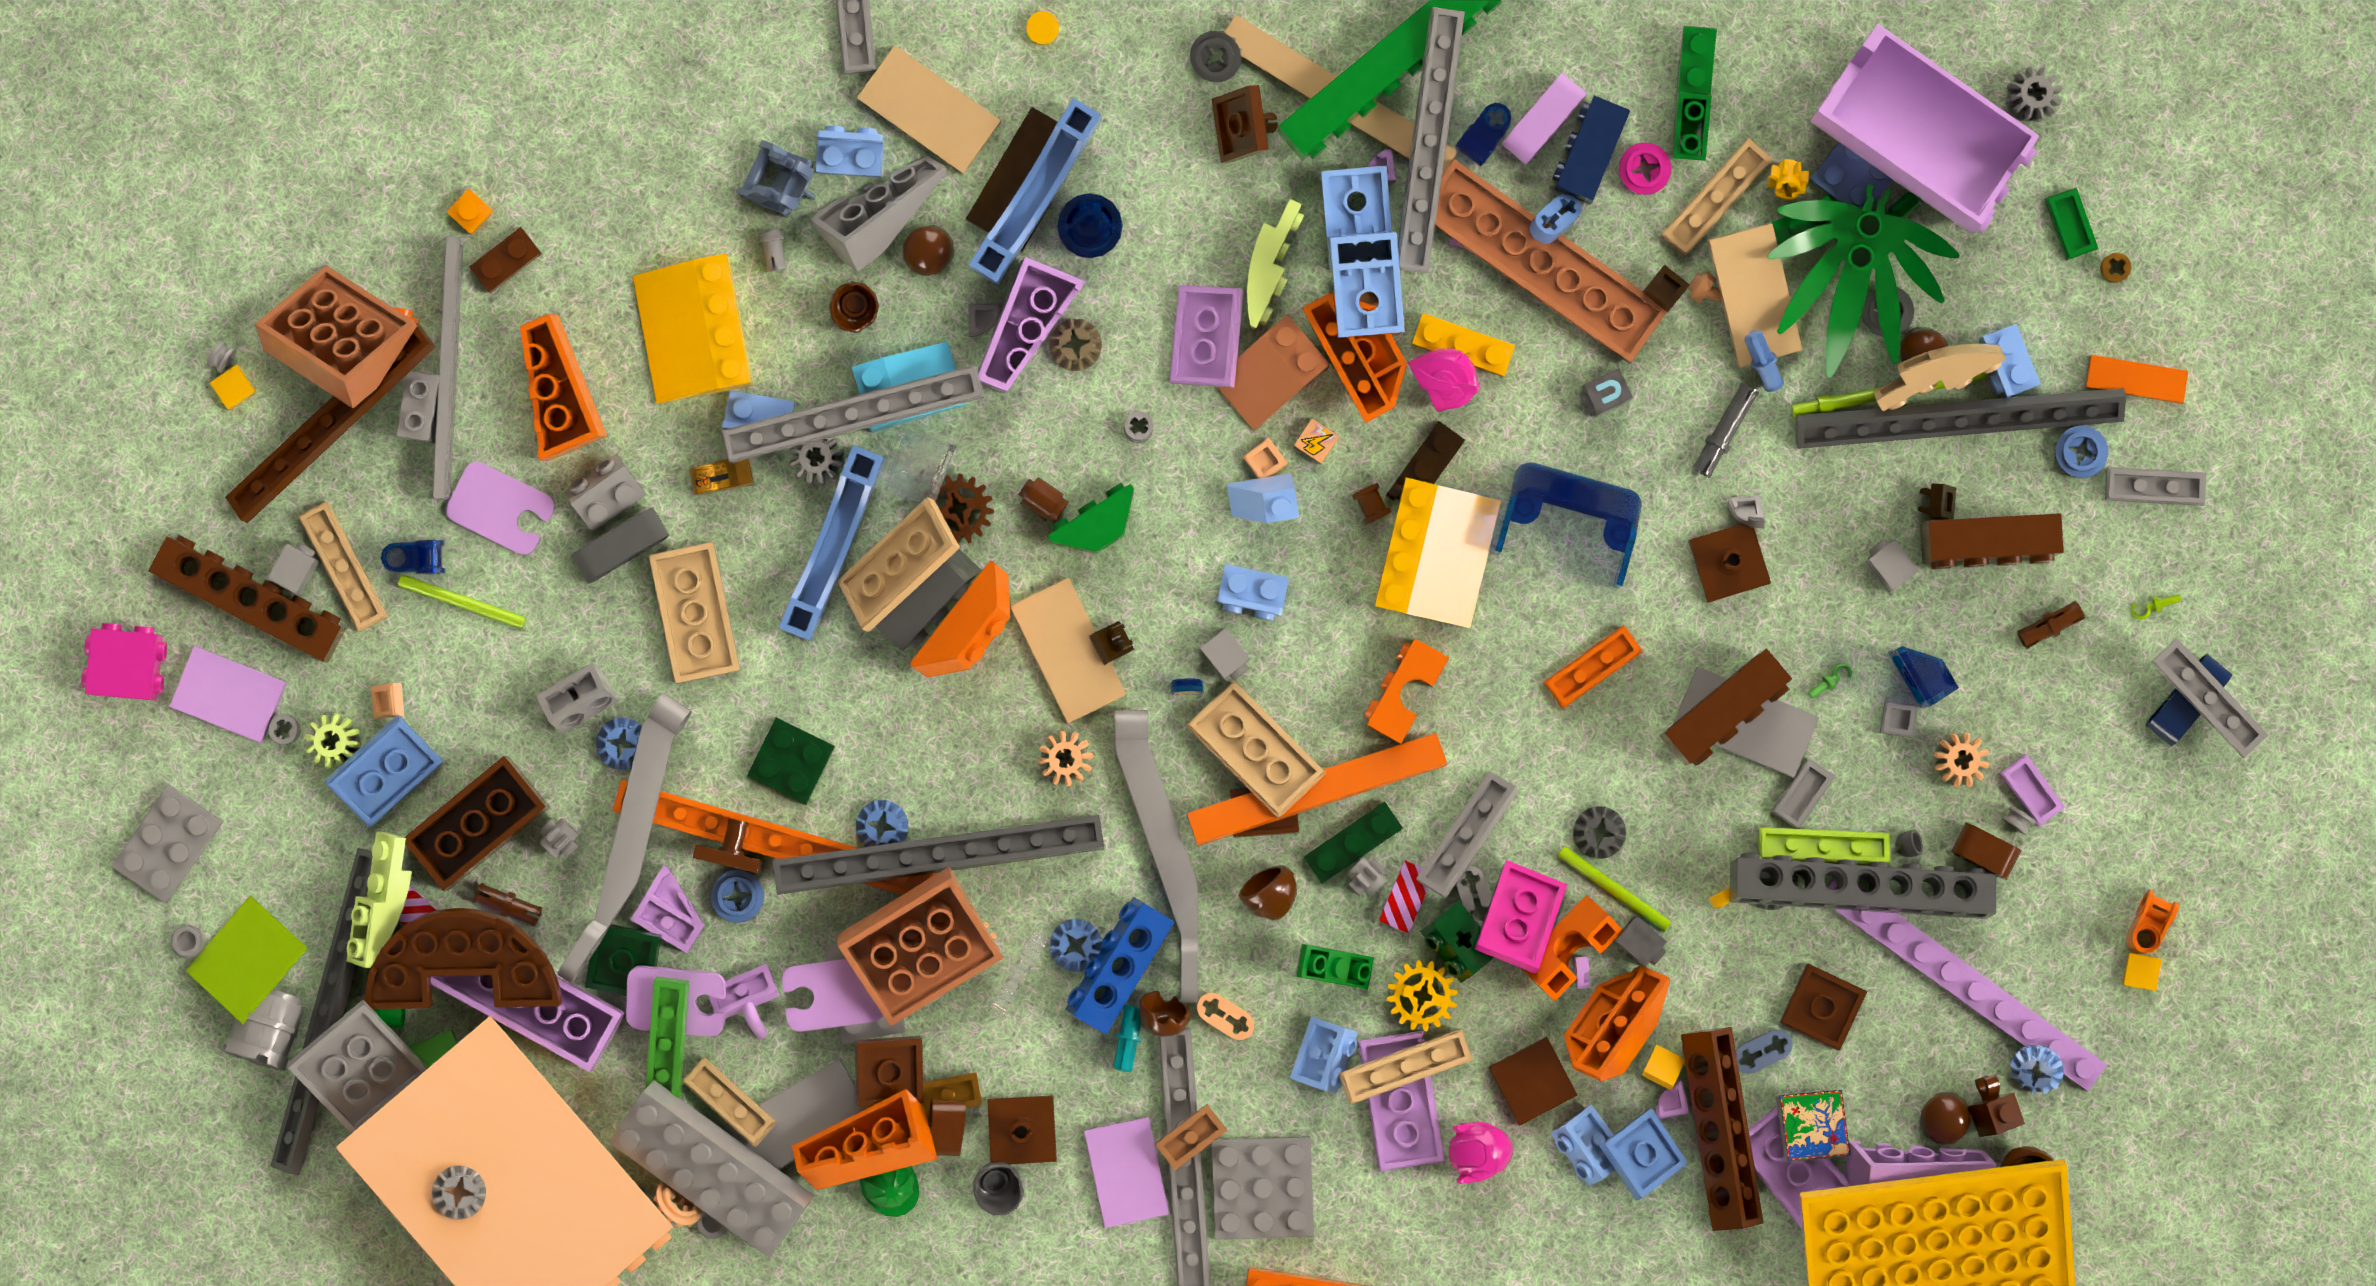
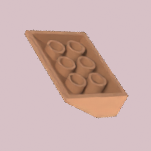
M325 265L255 324L265 352L351 408H354L377 389L417 325L409 317Z
M947 867L837 934V943L840 951L890 1027L1003 959V955L950 867Z

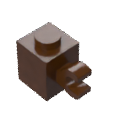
M1996 1074L1987 1075L1975 1080V1085L1982 1101L1968 1107L1979 1137L1998 1135L2025 1124L2015 1093L1999 1095L2000 1083Z

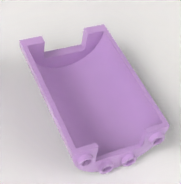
M1879 24L1870 33L1809 121L1971 234H1974L1977 230L1983 233L1994 218L1992 216L1995 212L1993 209L1996 203L1999 204L2010 189L2005 184L2020 164L2026 167L2037 152L2033 146L2039 138V135Z

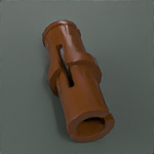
M2075 600L2051 614L2049 612L2043 614L2042 619L2018 630V637L2023 646L2029 649L2051 636L2053 638L2059 636L2060 631L2084 620L2085 615Z
M484 883L479 885L477 890L490 897L487 898L476 893L473 900L474 903L500 912V916L505 918L509 915L533 927L536 926L539 919L526 914V912L528 911L540 916L543 907L518 899L515 893L509 892L506 894Z

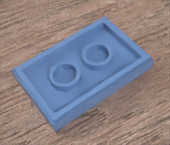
M398 714L324 781L370 828L440 766L443 760Z

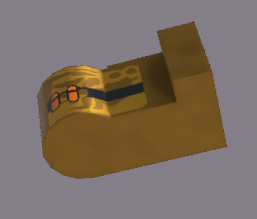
M728 459L689 469L694 495H704L755 485L749 459L729 463Z

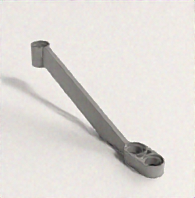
M665 693L656 701L641 728L595 918L584 930L558 971V976L571 984L578 978L592 957L608 928L639 881L672 743L692 713V710Z
M1115 710V751L1181 933V1003H1198V883L1148 745V710Z

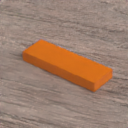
M2090 355L2084 388L2094 390L2124 388L2126 395L2183 404L2189 371Z
M1623 625L1543 683L1561 708L1564 709L1643 651Z

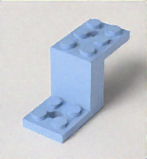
M1387 166L1321 171L1329 270L1333 272L1338 338L1405 332L1397 232H1393L1391 226ZM1355 191L1361 192L1366 199L1365 206L1359 211H1353L1347 205L1348 196ZM1365 292H1373L1378 298V305L1372 311H1365L1359 305V298Z

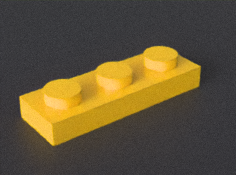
M1422 313L1411 344L1428 351L1440 348H1454L1466 354L1474 367L1502 377L1505 376L1515 348L1513 344Z

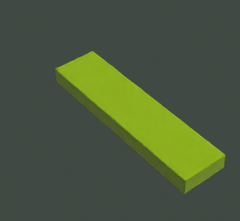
M1761 827L1757 831L1760 859L1773 860V856L1788 855L1793 857V861L1805 862V858L1819 857L1824 858L1825 863L1837 864L1838 860L1849 859L1856 860L1857 865L1869 866L1871 862H1887L1890 866V833Z

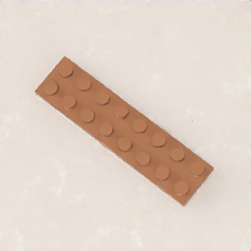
M1454 159L1442 175L1435 228L1628 364H1631L1667 312L1645 295L1643 291L1565 236L1560 235L1555 241L1548 244L1535 240L1529 228L1536 216ZM1546 224V225L1543 226V227H1544L1545 229H1547V228H1549L1550 226H1549L1548 224Z

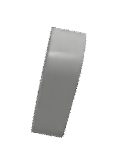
M1467 866L1456 883L1461 903L1470 913V911L1475 909L1473 898L1478 897L1480 905L1489 908L1491 896L1483 872L1478 867ZM1471 871L1472 875L1479 876V881L1475 883L1477 894L1471 895L1469 886H1462L1461 880L1466 877L1465 872ZM1473 917L1478 925L1482 927L1484 920L1479 922L1477 917Z

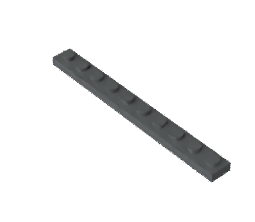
M2124 388L1903 406L1895 410L1888 408L1885 411L1879 408L1797 415L1796 443L1797 448L1801 449L2124 422L2126 394Z
M1095 815L772 860L776 893L781 895L939 873L947 867L954 871L1104 850L1100 816Z
M357 848L303 1049L343 1017L346 1004L349 1001L350 988L358 965L346 961L347 943L350 939L352 926L351 914L356 896L367 897V881L370 876L373 858L372 851ZM296 1076L287 1103L271 1167L288 1174L300 1175L302 1164L306 1158L309 1138L314 1129V1120L320 1101Z

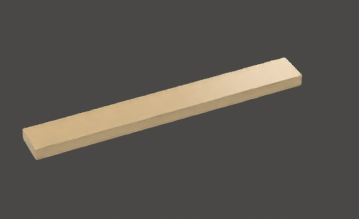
M1236 14L1225 31L1226 34L1236 39V43L1242 49V59L1309 100L1337 77ZM1375 101L1377 107L1364 118L1358 115L1349 122L1353 127L1387 148L1392 149L1395 153L1407 160L1410 159L1414 123L1383 104ZM1446 144L1442 175L1458 153V150Z

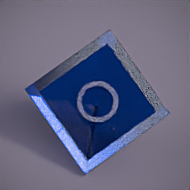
M1904 646L1888 651L1920 709L1934 705L1959 688L1943 659Z

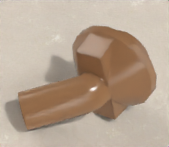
M1709 271L1704 275L1698 272L1687 288L1692 291L1689 298L1698 303H1701L1705 297L1722 302L1719 288L1713 287L1717 279Z

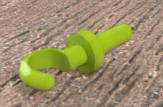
M2180 594L2160 600L2156 596L2153 597V602L2146 604L2147 612L2145 615L2139 616L2134 612L2136 603L2132 604L2131 613L2136 619L2143 620L2149 617L2152 610L2156 609L2157 613L2162 612V607L2182 602Z

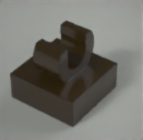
M1664 265L1643 290V293L1666 312H1669L1690 284Z
M1932 483L1931 489H1920L1919 494L1930 496V504L1927 507H1918L1919 512L1942 520L1954 519L1956 487Z
M1120 621L1089 636L1104 665L1135 650L1132 646V639L1129 640L1124 630L1125 626Z

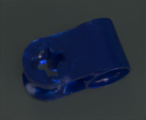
M1501 103L1488 105L1474 124H1471L1455 145V148L1481 167L1508 130L1511 122L1510 110ZM1498 112H1501L1504 124L1497 123L1494 127L1491 126L1489 114L1496 115Z
M445 540L391 543L381 553L382 564L386 569L397 574H445L446 568L442 567V547L445 546ZM398 549L403 550L406 556L404 564L400 567H392L389 563L391 552Z

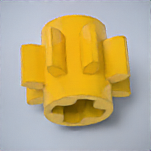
M1784 159L1778 166H1771V174L1768 176V188H1775L1776 197L1793 200L1799 193L1805 194L1806 184H1808L1809 171H1802L1801 162Z

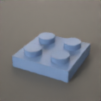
M1840 142L1810 178L1813 184L1835 201L1852 204L1861 208L1867 200V184L1874 185L1872 190L1874 204L1893 180Z
M1652 1108L1644 1111L1599 1145L1636 1201L1645 1197L1688 1164V1161Z

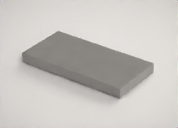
M1696 667L1674 723L1727 679ZM1767 700L1761 705L1764 711L1750 723L1745 724L1744 721H1741L1735 726L1739 732L1725 744L1720 745L1718 741L1714 744L1724 750L1794 778L1819 717L1779 700L1772 703Z
M838 1059L759 1104L777 1124L756 1148L731 1125L726 1123L725 1126L731 1136L771 1165L780 1169L795 1160L792 1145L867 1108H858L856 1106V1086L841 1059Z

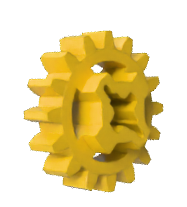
M1416 960L1415 968L1413 969L1407 963L1403 964L1405 973L1401 975L1398 972H1394L1393 975L1398 980L1397 983H1388L1387 985L1388 988L1394 990V995L1386 997V1001L1395 1002L1396 1005L1390 1010V1013L1400 1012L1401 1016L1398 1022L1403 1024L1406 1020H1409L1411 1030H1414L1417 1024H1421L1423 1030L1428 1031L1429 1023L1431 1022L1439 1028L1441 1026L1439 1021L1441 1016L1447 1019L1451 1018L1450 1014L1446 1011L1447 1008L1457 1006L1455 1002L1450 1000V996L1458 994V990L1449 989V985L1454 981V978L1448 977L1445 979L1443 977L1446 970L1444 967L1437 971L1433 970V961H1429L1427 967H1422L1421 961ZM1422 973L1419 982L1411 986L1403 984L1410 976ZM1434 977L1441 983L1444 996L1436 994L1432 986ZM1427 980L1426 992L1431 995L1429 1001L1424 1000L1417 1011L1418 999L1413 996V992L1415 990L1420 991ZM1400 995L1408 997L1412 1005L1410 1014L1403 1008ZM1433 1005L1440 1007L1435 1014L1422 1018L1425 1009Z

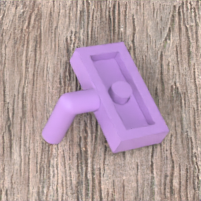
M768 964L726 980V997L724 999L708 995L714 1012H725V1019L743 1012L748 1026L757 1039H764L768 1032L760 1020L755 1006L780 996Z

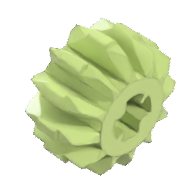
M334 713L330 722L328 716L323 714L320 716L322 727L315 722L309 724L310 728L316 733L315 735L305 734V740L314 741V745L308 746L305 750L306 753L318 751L313 762L319 764L325 758V768L332 769L334 761L340 767L345 762L343 755L349 759L354 754L349 750L350 747H361L360 742L352 741L351 737L358 736L360 730L352 729L348 731L353 722L350 718L345 719L341 723V715ZM331 732L332 735L339 736L340 738L335 743L336 749L334 750L332 746H326V741L330 739L329 734Z

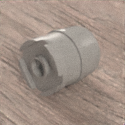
M273 989L253 1013H249V1017L244 1024L234 1018L230 1037L226 1038L222 1052L240 1059L244 1058L258 1065L285 1071L289 1060L287 1055L299 1031L298 1027L303 1012V1007L301 1006L302 999Z

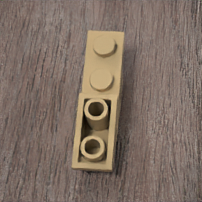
M1962 344L1931 350L1897 364L1896 366L1901 377L1873 391L1882 411L1888 408L1895 410L1903 406L1907 402V398L1916 393L1925 394L1933 390L1937 386L1936 383L1941 380L1947 391L1952 388L1955 390L1961 389L1970 384L1972 378L1982 372L1988 374L1997 370L2002 365L2001 362L2006 360V357L2000 345Z

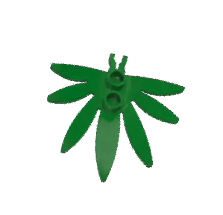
M1867 184V200L1862 208L1830 200L1800 201L1777 208L1778 213L1793 219L1803 221L1830 220L1831 223L1816 226L1792 236L1768 253V259L1795 256L1815 249L1833 238L1838 239L1837 244L1816 263L1796 290L1777 329L1778 334L1784 333L1812 306L1832 279L1841 261L1845 262L1835 290L1828 322L1826 376L1829 379L1833 377L1856 332L1866 301L1872 269H1875L1876 304L1883 339L1892 363H1898L1901 337L1900 305L1897 285L1888 257L1889 253H1894L1908 276L1926 294L1939 303H1944L1945 300L1935 277L1919 255L1905 243V240L1934 255L1955 259L1960 256L1946 240L1930 229L1914 221L1885 214V202L1890 198L1892 189L1885 188L1884 196L1879 199L1875 211L1871 210L1874 201L1872 196L1874 185Z

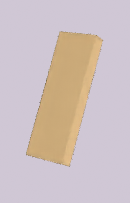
M705 1057L701 1059L682 1081L755 1148L777 1124L769 1114Z

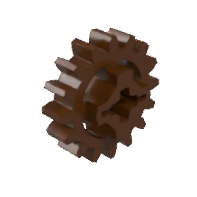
M959 473L957 481L953 482L949 475H946V484L942 486L938 482L933 483L937 489L936 493L927 492L926 496L938 504L940 497L945 492L947 493L948 499L946 504L939 510L945 521L950 520L958 525L959 531L951 530L958 545L960 538L963 537L970 544L972 543V534L975 533L979 537L984 536L980 529L982 525L986 527L991 526V523L985 518L986 515L994 514V509L987 508L986 504L993 500L992 496L983 497L982 493L986 490V486L983 484L976 488L974 486L976 478L973 476L967 483L964 482L963 474ZM958 488L968 489L977 497L968 499L961 496ZM953 495H955L961 505H967V509L963 511L964 524H962L956 514H950L949 510L954 508ZM981 509L977 522L971 527L969 519L972 513Z

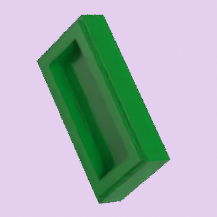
M2077 187L2044 199L2066 261L2099 249Z

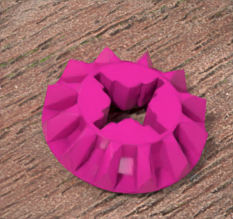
M1638 143L1626 150L1619 162V177L1627 189L1638 195H1652L1664 188L1671 176V162L1667 153L1661 147L1652 143ZM1640 156L1643 157L1647 165L1659 166L1650 171L1649 182H1647L1642 173L1632 174V171L1640 167Z

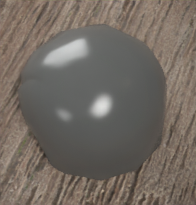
M999 1161L986 1164L978 1170L973 1180V1193L979 1207L993 1216L1009 1214L1018 1208L1023 1199L1024 1189L1020 1175L1014 1167H1011L1006 1162Z

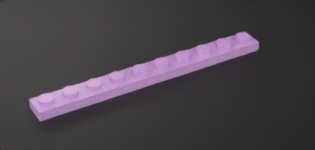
M1834 878L1827 886L1830 890L1837 889V882ZM1858 886V888H1859L1862 892H1866L1864 889H1862L1861 887ZM1834 909L2024 1047L2040 1045L2054 1051L2063 1063L2064 1075L2084 1090H2090L2107 1066L2106 1063L1897 913Z

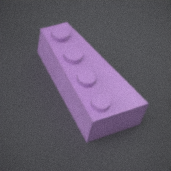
M1024 257L1019 264L978 368L981 384L1002 393L1007 392L1086 281Z
M1849 1140L1850 1156L1846 1157L1845 1178L1851 1186L1990 1169L1996 1168V1163L1983 1150L1941 1147L1940 1152L1935 1153L1933 1150L1923 1146L1910 1145L1909 1151H1901L1891 1148L1890 1143H1876V1149L1861 1148L1860 1141Z

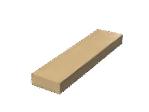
M1748 138L1665 229L1661 236L1685 257L1773 159Z
M325 501L300 514L298 518L357 631L361 632L388 618L378 595L329 502Z
M1458 1029L1339 1072L1338 1074L1348 1103L1354 1104L1472 1061L1473 1059L1463 1030Z

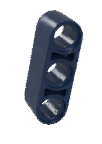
M2208 653L2199 660L2211 675L2225 687L2232 674ZM2175 688L2150 717L2146 726L2172 747L2201 714Z

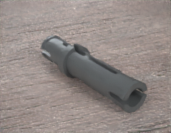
M1740 383L1739 389L1713 434L1706 437L1705 442L1707 444L1692 467L1695 471L1698 472L1700 470V474L1711 478L1722 455L1730 450V441L1756 396H1758L1759 392L1756 389L1750 390L1751 386Z

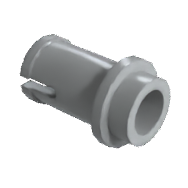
M780 230L761 233L762 239L759 240V244H763L767 267L766 272L787 269L782 240L785 237L781 236Z

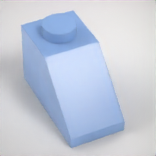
M1291 473L1227 484L1231 515L1233 517L1264 523L1299 518L1295 486Z

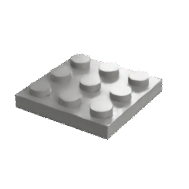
M364 1000L287 1063L288 1069L351 1134L428 1069L423 1061Z
M1310 1136L1226 1139L1212 1142L1215 1240L1314 1236Z

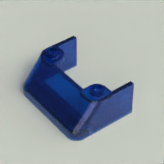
M1533 462L1522 464L1514 474L1492 554L1499 555L1502 552L1510 521L1519 524L1532 523L1539 516L1542 504H1551L1606 520L1603 530L1604 542L1609 548L1622 552L1612 586L1616 589L1621 588L1625 580L1642 508L1639 495L1627 488Z

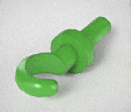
M1845 663L1835 665L1832 670V676L1828 674L1823 676V682L1808 691L1809 697L1813 699L1827 688L1829 690L1835 689V683L1840 680L1837 674L1838 668H1846L1848 670V677H1851V667Z

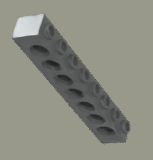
M1743 853L1730 863L1729 902L1988 919L1996 914V874H1986V870L1982 868L1966 869V872H1954V867L1936 866L1934 870H1922V865L1903 864L1902 868H1891L1887 862H1871L1869 866L1857 865L1856 860L1849 859L1838 860L1837 864L1825 863V859L1819 857L1805 858V862L1793 861V857L1788 855L1773 856V860L1760 859V854ZM1761 871L1771 875L1773 880L1772 886H1766L1761 882ZM1794 873L1803 877L1805 881L1804 888H1798L1794 885L1792 881ZM1825 876H1831L1836 880V890L1827 888L1824 882ZM1858 878H1863L1868 882V893L1862 892L1858 888ZM1890 880H1895L1900 884L1902 890L1900 895L1890 890ZM1922 882H1927L1932 886L1934 891L1933 897L1923 893L1921 888ZM1955 884L1961 885L1966 893L1965 899L1955 895Z

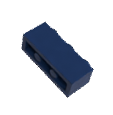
M1595 95L1591 103L1584 101L1577 120L1582 121L1579 132L1575 133L1572 131L1565 146V150L1570 151L1566 163L1559 161L1552 180L1558 182L1555 188L1556 191L1570 194L1578 200L1590 205L1592 204L1630 113L1629 109Z

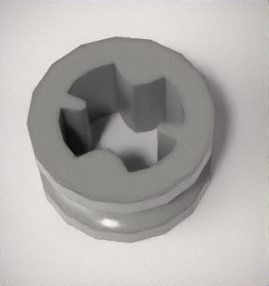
M220 341L210 354L207 366L210 368L215 366L217 367V372L223 374L233 361L237 349L233 347L228 349L226 343Z
M1141 411L1131 413L1126 418L1124 425L1126 436L1136 443L1147 441L1151 437L1154 428L1150 415ZM1133 420L1137 422L1146 421L1148 424L1145 425L1147 432L1144 434L1141 432L1132 433L1133 425L1130 423Z
M279 715L270 722L269 735L278 744H291L300 735V725L292 716ZM284 720V724H289L290 722L293 727L289 730L290 737L284 739V735L279 737L276 733L280 729L279 723Z
M2011 805L2009 807L2010 814L2003 816L2002 820L2018 832L2027 835L2029 833L2028 826L2034 825L2036 821Z

